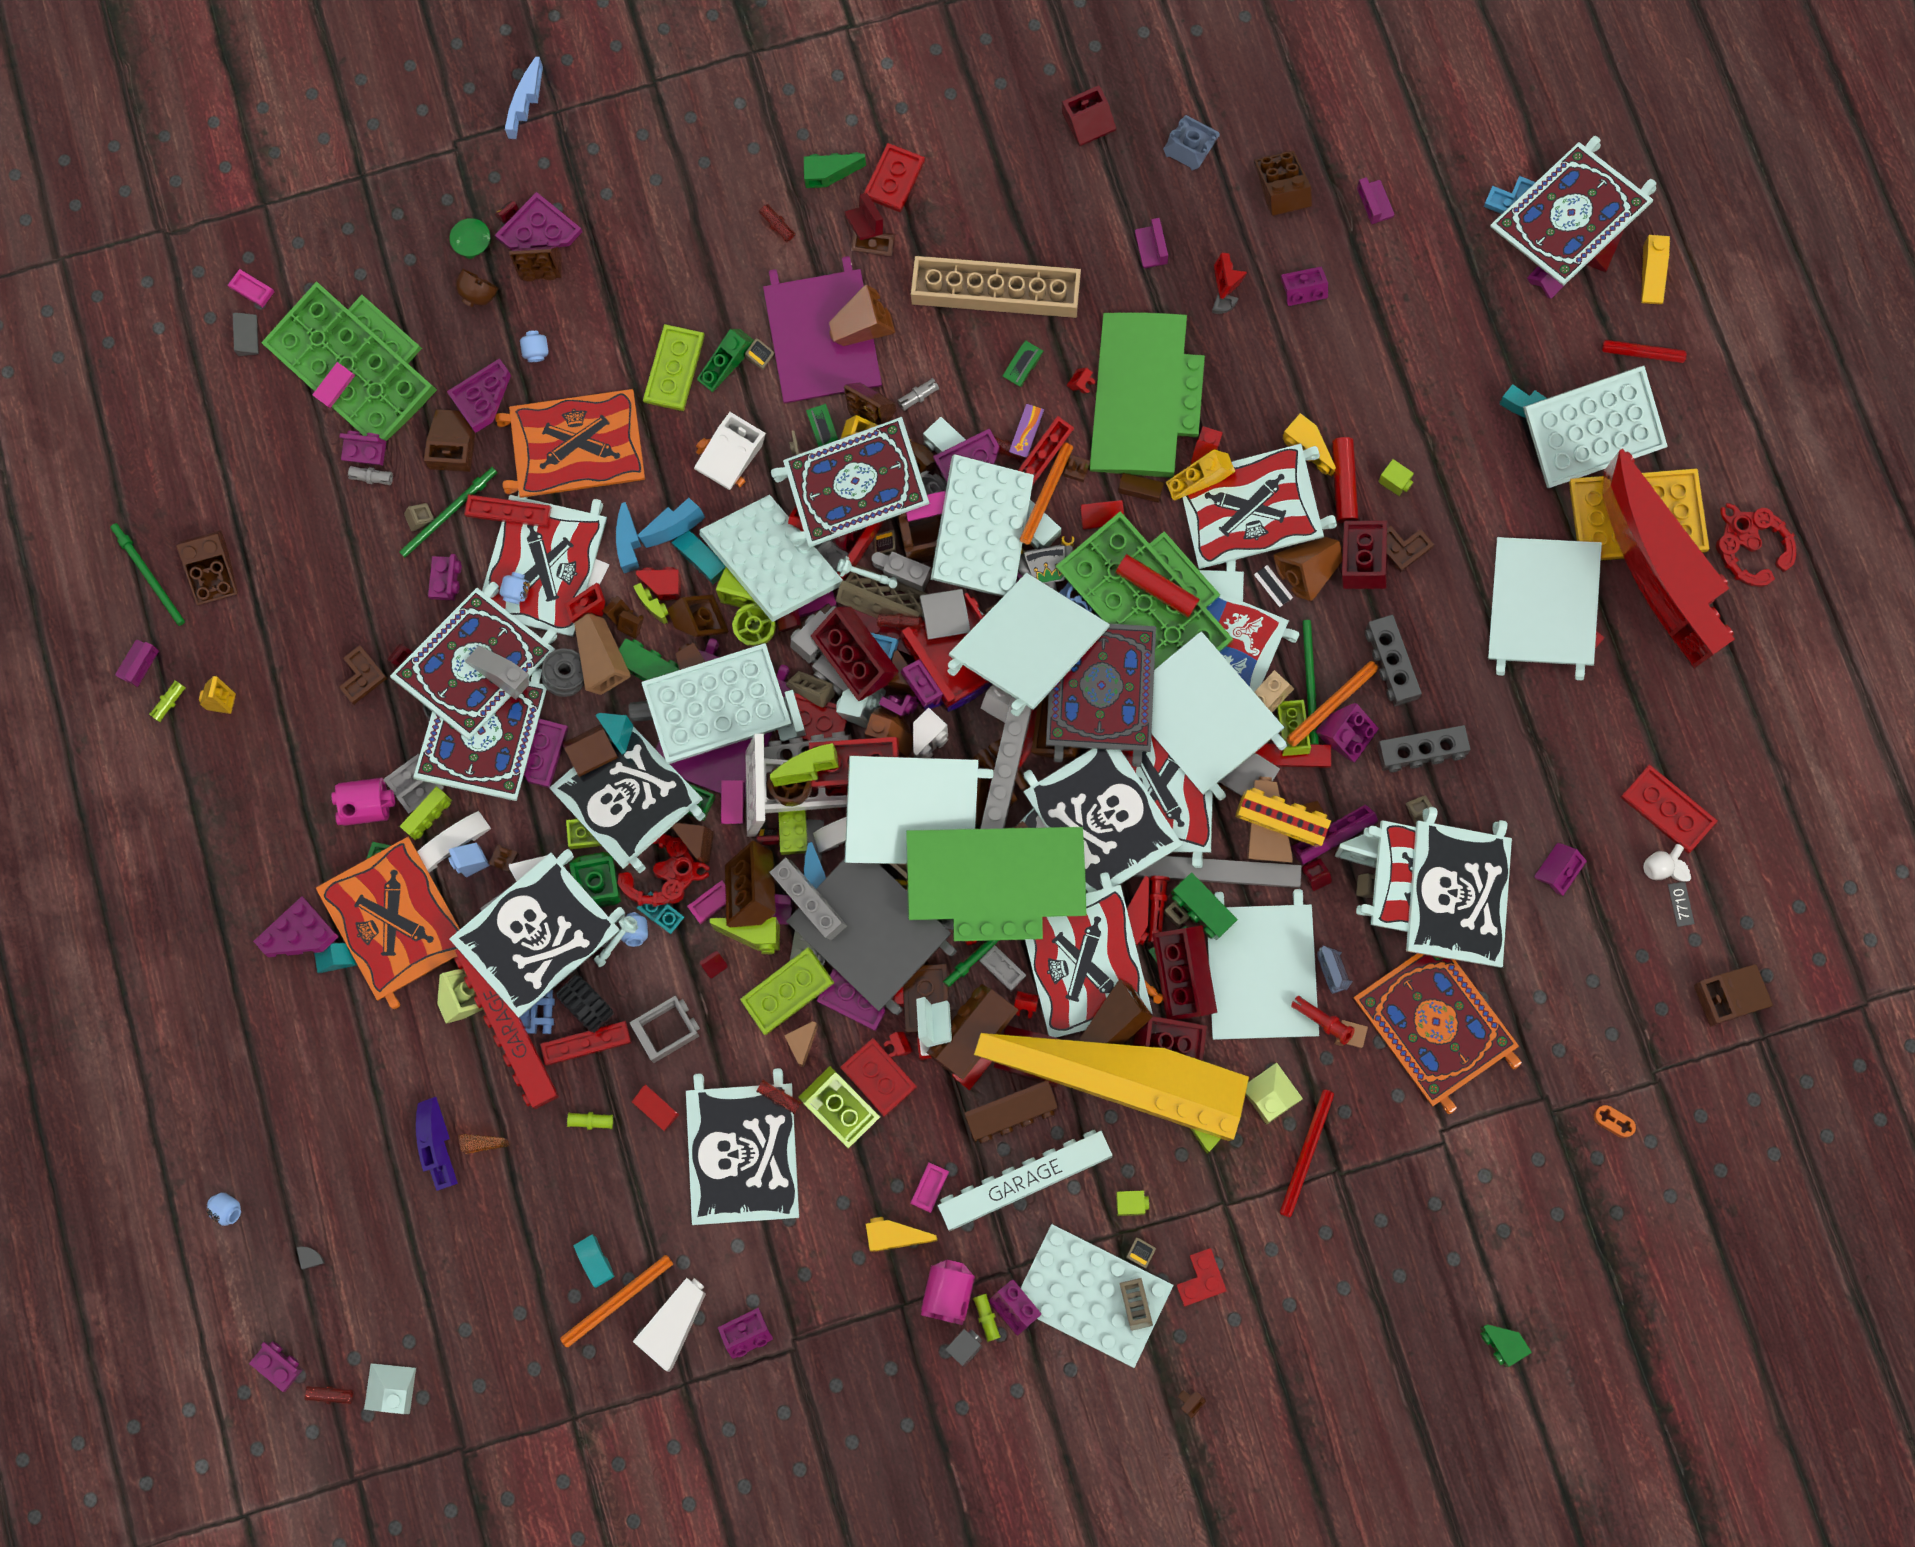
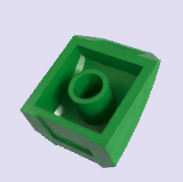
M600 852L580 856L569 862L571 876L600 908L614 906L621 902L614 859L609 853Z

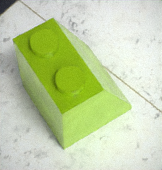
M725 567L716 588L720 602L739 608L747 604H757L728 568Z

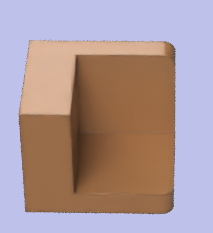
M1341 1020L1340 1022L1346 1026H1352L1355 1029L1354 1035L1347 1045L1362 1048L1368 1027ZM1338 1038L1335 1039L1334 1044L1344 1046Z

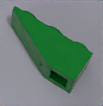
M853 152L847 155L832 153L826 156L818 154L804 156V181L806 188L828 187L865 167V154Z
M730 329L697 380L711 392H714L743 361L746 351L754 340L741 329Z

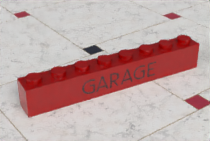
M459 949L455 950L457 957L454 958L460 970L464 969L467 975L464 977V980L469 989H474L476 993L474 1000L479 1009L483 1007L486 1013L483 1018L489 1028L493 1027L496 1033L493 1038L497 1046H502L506 1053L503 1055V1059L508 1067L512 1066L515 1072L512 1075L518 1087L522 1086L525 1092L522 1097L526 1105H531L532 1108L537 1109L557 1099L559 1095L520 1017L511 1010Z

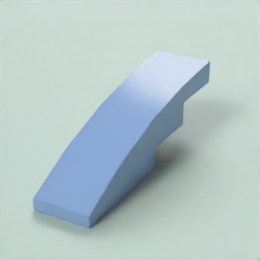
M540 57L534 58L515 91L505 125L508 139H517L519 121H527L530 103H538L543 71Z

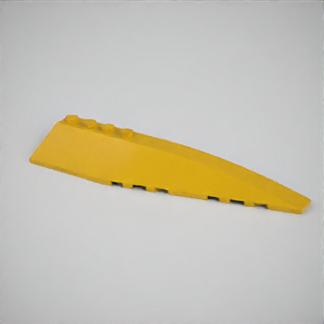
M981 1033L974 1055L1227 1141L1234 1140L1249 1079L1248 1076L1166 1048Z

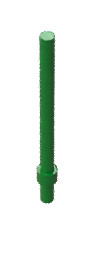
M491 467L480 478L477 477L473 480V484L401 549L399 553L404 558L407 557L467 501L468 495H474L478 490L482 491L487 486L486 483L497 474V471Z
M117 523L111 525L110 528L117 537L120 547L129 554L178 626L183 625L185 620L133 547V541L128 535L124 534Z
M1303 620L1309 717L1317 710L1311 620ZM1320 724L1309 733L1310 745H1319L1316 731Z
M999 940L985 941L963 963L957 964L954 967L955 970L943 983L949 988L960 977H964L969 972V968Z

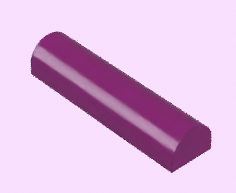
M1363 805L1330 824L1322 846L1315 847L1300 841L1291 848L1298 861L1304 865L1364 831L1365 828L1378 823L1377 816L1367 805Z

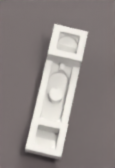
M477 811L441 832L417 852L430 873L438 867L437 864L450 855L449 849L463 846L471 840L475 841L488 832L491 827L481 813Z
M846 817L828 824L813 833L819 854L845 843Z

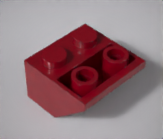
M1099 85L1062 101V114L1079 147L1116 131L1109 103Z

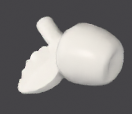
M1676 844L1670 854L1663 851L1653 853L1644 862L1645 874L1653 880H1663L1671 876L1678 881H1690L1691 874L1688 865L1682 862V860H1678L1684 847Z

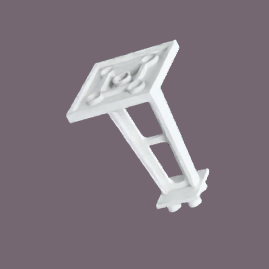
M754 734L745 752L747 837H756L765 822V813L847 807V795L827 796L825 788H818V795L816 797H808L802 804L794 807L784 806L775 799H768L766 796V774L788 760L764 758V734Z

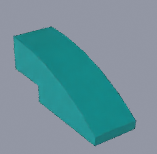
M1512 384L1502 397L1500 405L1526 418L1524 406L1547 398L1536 390L1529 396Z
M689 530L671 542L697 571L701 572L713 585L721 578L726 566L715 553Z

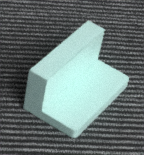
M793 690L786 691V697H783L792 725L778 729L782 742L806 735Z
M925 997L916 999L918 1038L927 1047L951 1042L950 1003L943 1001L931 1004Z

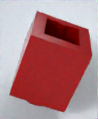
M665 567L663 570L643 568L641 571H636L639 582L648 588L660 601L679 600L681 598V575L679 570L673 567Z

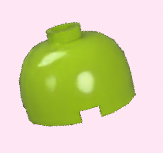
M752 603L744 605L736 612L732 626L733 632L740 642L747 646L755 647L771 640L776 624L775 621L772 622L758 604Z

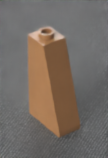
M586 614L574 623L586 691L602 695L631 677L604 618L594 614Z
M1259 777V780H1254L1253 788L1265 792L1263 796L1268 798L1273 797V795L1280 797L1277 782H1273L1271 777ZM1250 823L1247 859L1292 863L1293 857L1288 836Z

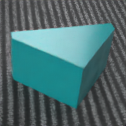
M596 714L597 719L621 754H624L634 726L627 715Z
M332 943L323 952L314 953L317 973L357 966L346 943Z

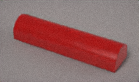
M1059 416L1055 418L1018 469V471L1034 475L1032 486L1074 429L1073 426Z
M1340 437L1332 441L1333 463L1336 467L1334 472L1337 523H1344V521H1358L1354 440L1350 437Z
M1128 554L1125 555L1116 570L1117 575L1187 618L1190 617L1200 601L1198 597Z

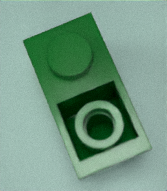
M1488 1324L1480 1327L1482 1339L1487 1345L1491 1344L1495 1351L1493 1356L1500 1366L1503 1364L1504 1367H1510L1532 1353L1519 1332Z

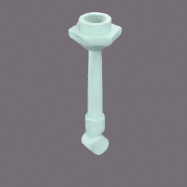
M847 556L838 562L837 571H839L841 577L851 571L879 581V583L888 584L891 588L897 586L896 578H888L885 575L853 567Z
M623 916L619 924L622 929L609 945L603 949L600 955L594 958L598 967L605 965V960L611 955V951L626 932L633 934L638 929L637 921L633 917Z

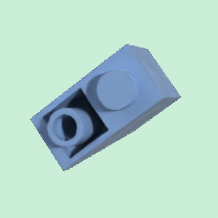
M477 843L449 849L451 857L448 859L453 869H456L458 874L462 873L465 877L490 866L481 847Z

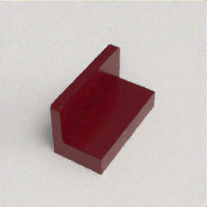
M867 193L860 194L859 208L845 211L846 219L859 240L883 235V218Z

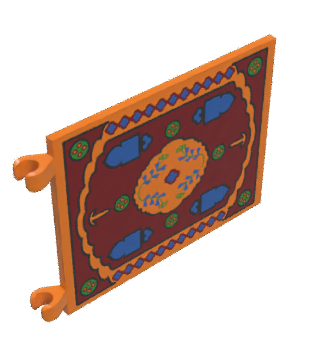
M1417 953L1353 997L1433 1107L1440 1102L1447 1114H1451L1456 1110L1455 1104L1448 1096L1505 1057L1512 1069H1516L1521 1065L1520 1059L1512 1052L1519 1045L1454 959Z

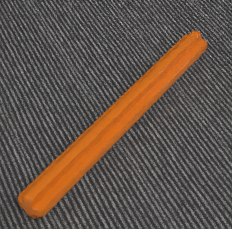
M1067 442L1063 443L1021 534V543L1026 545L1031 543L1073 450V446Z
M1369 661L1290 733L1286 741L1291 746H1296L1377 672L1378 665L1373 661Z
M664 1255L560 1338L563 1345L570 1347L670 1268L673 1262L669 1256Z

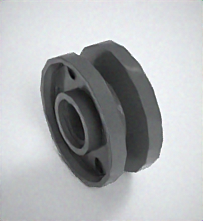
M562 648L554 650L546 656L543 661L541 679L543 685L550 693L556 696L567 697L578 693L582 689L584 678L579 653L571 649ZM562 670H566L567 672H569V674L562 675L559 672Z

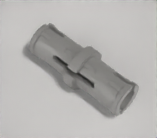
M931 378L918 388L916 386L912 388V391L902 398L897 399L899 406H902L901 409L905 411L917 402H923L924 398L933 392L938 391L939 387L937 383H934L935 380Z
M350 466L348 471V478L350 480L365 481L367 484L380 483L391 485L393 481L392 472L379 471L372 467L367 469Z

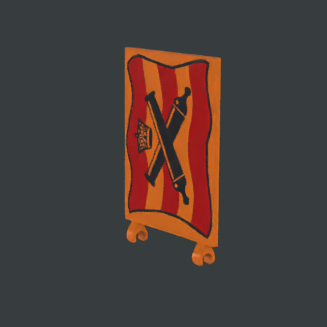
M633 389L510 406V414L498 413L495 416L498 427L511 424L517 481L506 480L503 482V489L506 494L519 491V497L523 498L645 480Z
M409 837L316 887L318 894L376 1000L379 1001L385 997L392 1009L400 1007V1003L394 994L395 991L457 957L455 950L458 948L452 943L450 938L460 928Z

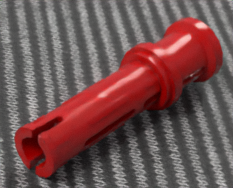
M1150 876L1152 887L1151 894H1149L1151 913L1148 942L1154 943L1152 933L1162 932L1164 902L1168 900L1166 895L1167 882L1170 881V878L1166 876Z
M1301 996L1295 998L1301 1005L1294 1001L1292 1002L1291 1007L1293 1009H1296L1322 1026L1326 1034H1332L1340 1040L1341 1044H1347L1353 1037L1354 1027L1346 1026L1340 1022L1337 1016L1330 1017Z

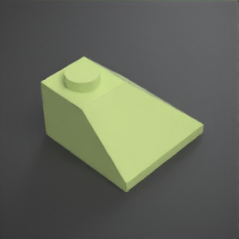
M464 969L440 974L437 1004L446 1023L462 1020L483 1010V1007L479 1009L474 1000V996H476L474 989H469L464 980V977L467 976Z
M1275 1063L1248 1082L1245 1094L1266 1125L1303 1099L1278 1063Z

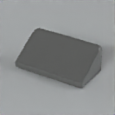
M233 313L234 351L238 356L259 354L257 315Z

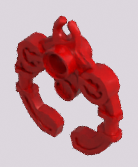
M1727 503L1726 508L1733 510V515L1727 516L1725 507L1720 508L1721 517L1726 525L1723 536L1716 542V549L1725 564L1724 567L1726 569L1729 568L1734 574L1735 581L1739 580L1751 586L1764 587L1775 580L1772 571L1769 569L1761 570L1754 575L1746 569L1742 571L1736 564L1739 559L1735 557V553L1739 550L1740 545L1751 552L1761 548L1762 540L1758 530L1771 528L1773 533L1778 531L1783 537L1781 543L1784 546V553L1777 557L1776 567L1785 572L1794 565L1796 559L1795 535L1788 531L1784 526L1786 523L1773 515L1771 510L1760 508L1754 512H1741L1735 505ZM1737 521L1742 523L1743 530L1737 527Z
M663 834L652 843L659 844V848L665 847L670 857L666 861L656 863L653 867L655 876L667 881L663 884L662 891H654L653 895H644L643 891L634 889V879L629 872L619 873L617 884L623 894L630 900L638 903V906L653 904V907H657L667 903L674 904L683 899L684 890L693 880H703L709 877L708 872L702 875L697 874V869L702 867L709 871L710 866L703 862H695L689 854L688 847L680 837L674 838ZM682 868H688L687 872L679 873Z

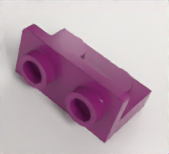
M1322 266L1281 275V282L1287 295L1288 306L1328 298V281Z
M347 431V434L340 433L339 438L344 439L341 460L383 466L386 441L379 438V434L367 433V436H361L360 432Z
M451 554L450 557L432 556L429 599L455 600V595L459 593L457 576L458 573H461L462 567L461 561H459L455 554Z
M890 694L889 696H882L879 704L900 716H909L910 713L913 714L916 711L919 702H917L918 698L916 695H907L903 699L895 694Z
M1014 1280L1008 1282L988 1300L1017 1336L1041 1316V1312Z
M759 1308L718 1327L725 1348L732 1359L742 1357L747 1352L757 1347L765 1346L769 1341L773 1340Z
M263 1342L261 1344L262 1348L249 1364L282 1392H286L303 1371L298 1367L300 1363L291 1355L286 1357L281 1352L283 1348L276 1342Z

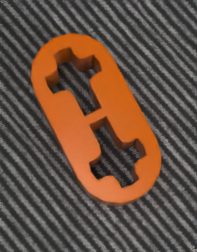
M1603 1105L1594 1112L1595 1122L1618 1137L1627 1138L1635 1133V1122L1616 1109ZM1608 1111L1607 1116L1613 1119V1122L1609 1119L1602 1121V1116L1599 1113ZM1616 1122L1620 1124L1627 1122V1127L1630 1131L1622 1133V1127L1617 1125Z

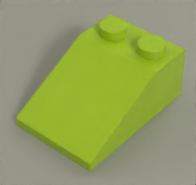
M776 917L766 920L762 925L743 927L726 926V918H710V924L715 931L757 951H761V954H774L775 951H780V924Z
M831 1066L799 1096L803 1104L847 1148L880 1118Z

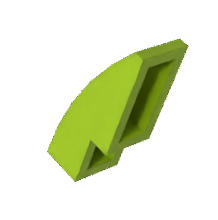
M831 743L807 750L779 766L770 774L774 787L817 780V771L839 768L837 751L834 744Z

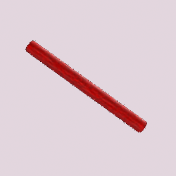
M1329 1090L1322 1091L1283 1201L1280 1214L1290 1218L1293 1214L1331 1106L1334 1093Z

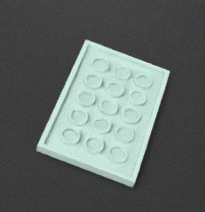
M1639 366L1523 407L1547 488L1605 469L1622 448L1625 452L1628 451L1633 458H1637L1668 447L1645 366Z
M955 454L952 456L931 580L1001 597L1016 584L1022 549L1020 537L1026 526L1034 475Z
M768 495L700 529L699 535L769 619L774 622L837 589L843 579L814 546H808L807 541L800 546L793 545V542L790 540V534L800 532V529L788 524V515Z
M766 643L642 682L667 764L753 738L754 734H766L792 725Z
M1051 1224L1021 1289L1041 1312V1316L1037 1318L1038 1320L1135 1368L1173 1285ZM1142 1278L1153 1326L1131 1331L1120 1283ZM1139 1287L1126 1290V1293L1129 1294L1140 1291ZM1142 1297L1129 1299L1128 1302L1142 1300ZM1144 1306L1133 1308L1130 1310L1131 1312L1144 1309ZM1145 1315V1316H1141V1317L1133 1318V1321H1134V1320H1138V1319H1142V1318H1146V1315Z

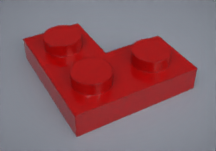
M1211 1248L1189 1256L1197 1278L1176 1285L1184 1307L1227 1291Z

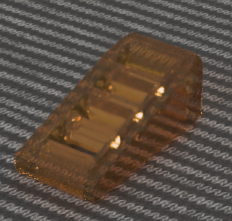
M459 1135L460 1148L465 1154L507 1147L509 1145V1141L502 1137Z

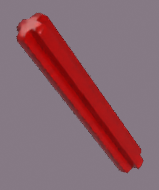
M1604 340L1602 345V351L1606 353L1684 363L1687 355L1685 350Z

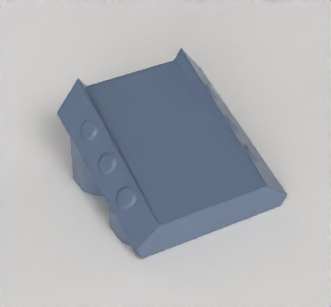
M1185 115L1179 121L1176 130H1172L1168 142L1163 150L1166 157H1171L1187 165L1191 170H1195L1200 167L1220 134L1218 131Z
M1323 946L1317 952V956L1331 993L1334 994L1347 990L1353 981L1348 979L1340 957L1342 952Z

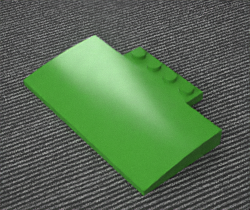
M317 281L261 342L314 391H316L337 362L352 372L355 377L333 404L332 408L363 436H367V433L379 434V438L387 441L437 391L433 385L409 365V362L422 349L415 341L363 295L347 309Z
M1103 313L1090 471L1166 478L1174 477L1177 436L1198 437L1205 356L1184 354L1187 315Z
M1121 511L1055 566L1100 619L1109 624L1156 626L1154 670L1201 631L1219 652L1233 641L1229 633L1206 609L1220 597L1219 592L1165 532L1161 533L1149 544ZM1128 554L1198 597L1200 601L1190 617L1187 618L1117 575L1116 570L1125 555Z
M1083 827L906 830L908 920L953 919V941L1043 939L1042 917L1086 916Z

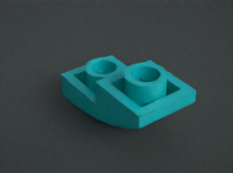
M643 904V906L637 907L641 913L669 934H672L684 919V916L668 904L658 905L657 907H653V904Z
M592 1234L573 1245L589 1280L595 1288L615 1277L608 1258L602 1253L596 1236Z

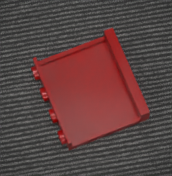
M965 593L964 599L971 631L985 615H982L978 610L979 605L975 598H970L968 593ZM925 622L918 624L912 629L907 627L902 630L900 638L915 661L921 660L942 691L943 696L941 700L946 708L989 683V681L962 665L955 676L947 672L949 669L948 663L953 659L949 656V653L968 633L927 639Z

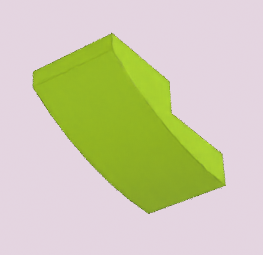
M641 583L633 586L640 601L649 613L663 624L668 623L665 616L669 615L665 604H660L657 598L653 599L649 589H644Z

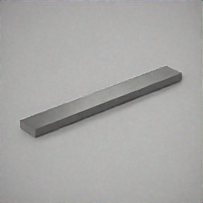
M1165 856L1133 876L1144 878L1146 875L1150 878V876L1156 875L1166 876L1173 880H1184L1192 872L1202 882L1300 888L1301 865L1203 859L1202 868H1194L1192 858Z

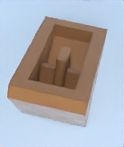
M813 1021L784 1035L797 1063L801 1067L805 1066L818 1028V1024Z

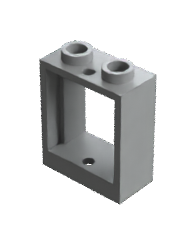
M676 996L630 1022L635 1034L653 1063L699 1037L697 1030L700 1027L694 1017L692 1019L688 1017L686 1012L689 1011V1008L683 999L679 1001ZM676 1007L691 1033L657 1052L643 1026Z

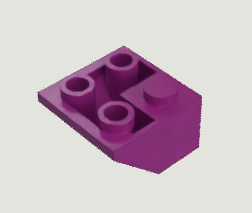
M1353 703L1331 713L1322 722L1316 733L1326 745H1331L1332 749L1355 763L1379 728L1358 704Z

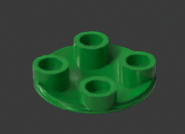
M474 218L461 220L452 228L450 233V244L454 251L468 259H472L482 253L491 243L490 231L486 224Z

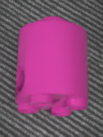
M383 778L338 783L335 785V792L331 794L333 805H337V825L346 826L386 821L389 818V807L395 806L394 792L392 789L387 790Z
M945 1260L936 1265H931L921 1307L922 1316L963 1325L975 1276L963 1263Z

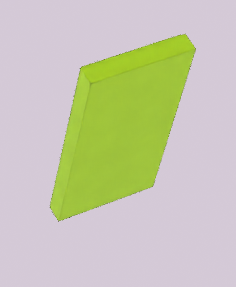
M664 324L644 394V403L684 411L705 337L703 332Z
M807 947L740 1000L762 1033L767 1035L832 986L834 981L812 949Z

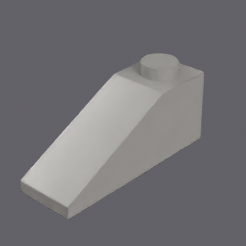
M478 646L465 660L468 665L515 700L529 685V674L512 661L481 646Z

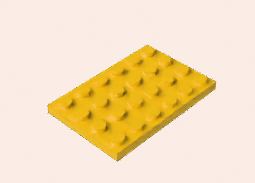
M1698 469L1642 473L1701 552H1708L1709 543ZM1604 476L1570 479L1569 486L1577 541L1602 542L1601 560L1625 559L1603 498Z

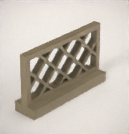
M856 565V566H855L856 568H859V569H863V570H866V571H869V572L876 573V572L871 571V570H869V569H867V568H864V567H862V566H859V565ZM851 572L847 579L840 583L836 602L852 607L901 629H906L907 627L912 629L918 625L923 617L921 603L917 602L916 599H920V595H926L927 593L900 582H897L895 588H891L888 584H885L886 586H878L877 583L879 581L868 577L859 578L854 572ZM863 584H871L872 587L865 588ZM900 590L905 592V594H898L896 591ZM883 592H890L892 595L884 596ZM902 600H910L911 603L904 604Z

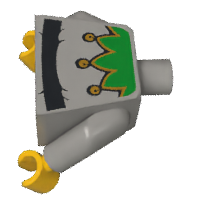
M1063 536L1061 545L1027 551L1021 549L1018 571L1022 576L1028 573L1057 591L1056 582L1063 581L1064 576L1055 566L1074 551V537L1071 536L1070 543L1065 542Z

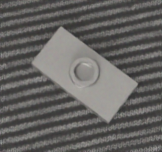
M995 945L979 960L1010 992L1026 977V974Z

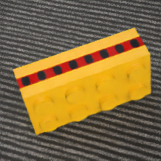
M1252 788L1250 791L1246 790L1243 793L1235 817L1315 847L1323 845L1331 820L1326 819V814L1318 811L1306 812V807L1296 803L1291 806L1285 804V799L1274 795L1268 798L1263 796L1265 792L1256 788Z

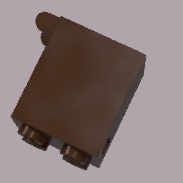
M906 513L898 515L900 532L907 558L919 563L934 560L942 515L908 522Z

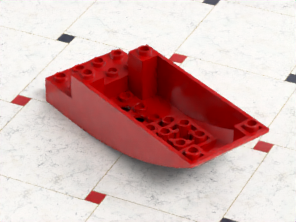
M1622 448L1604 470L1603 498L1621 552L1641 593L1659 622L1695 669L1735 640L1731 628L1726 624L1724 625L1719 619L1720 614L1714 607L1709 606L1716 598L1730 589L1727 586L1728 581L1722 574L1717 573L1634 464L1633 456Z

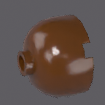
M462 269L456 280L457 293L463 298L461 302L470 307H473L474 304L479 306L487 305L497 294V286L485 279H481L478 275L468 270Z
M770 775L768 776L767 785L771 796L784 806L794 807L800 805L808 799L812 792V781L774 787Z

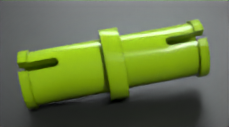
M174 680L167 692L159 697L161 700L149 715L161 722L171 707L174 708L176 705L175 701L186 687Z
M569 1112L567 1127H587V1130H592V1128L612 1129L613 1115H599L593 1112H588V1114Z
M987 1294L974 1297L973 1300L980 1317L978 1321L982 1323L987 1342L1000 1338L1001 1336L994 1320L996 1316L991 1311Z

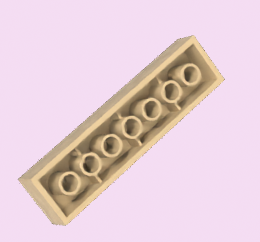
M915 256L911 301L912 305L1077 318L1081 269Z

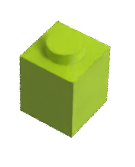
M1392 459L1381 474L1378 482L1400 496L1403 491L1407 492L1414 483L1411 480L1414 473Z
M1144 1191L1116 1193L1117 1216L1145 1215V1210H1149V1197L1144 1196Z

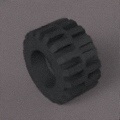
M578 975L571 978L556 993L557 998L590 1032L595 1033L614 1015L611 1007Z

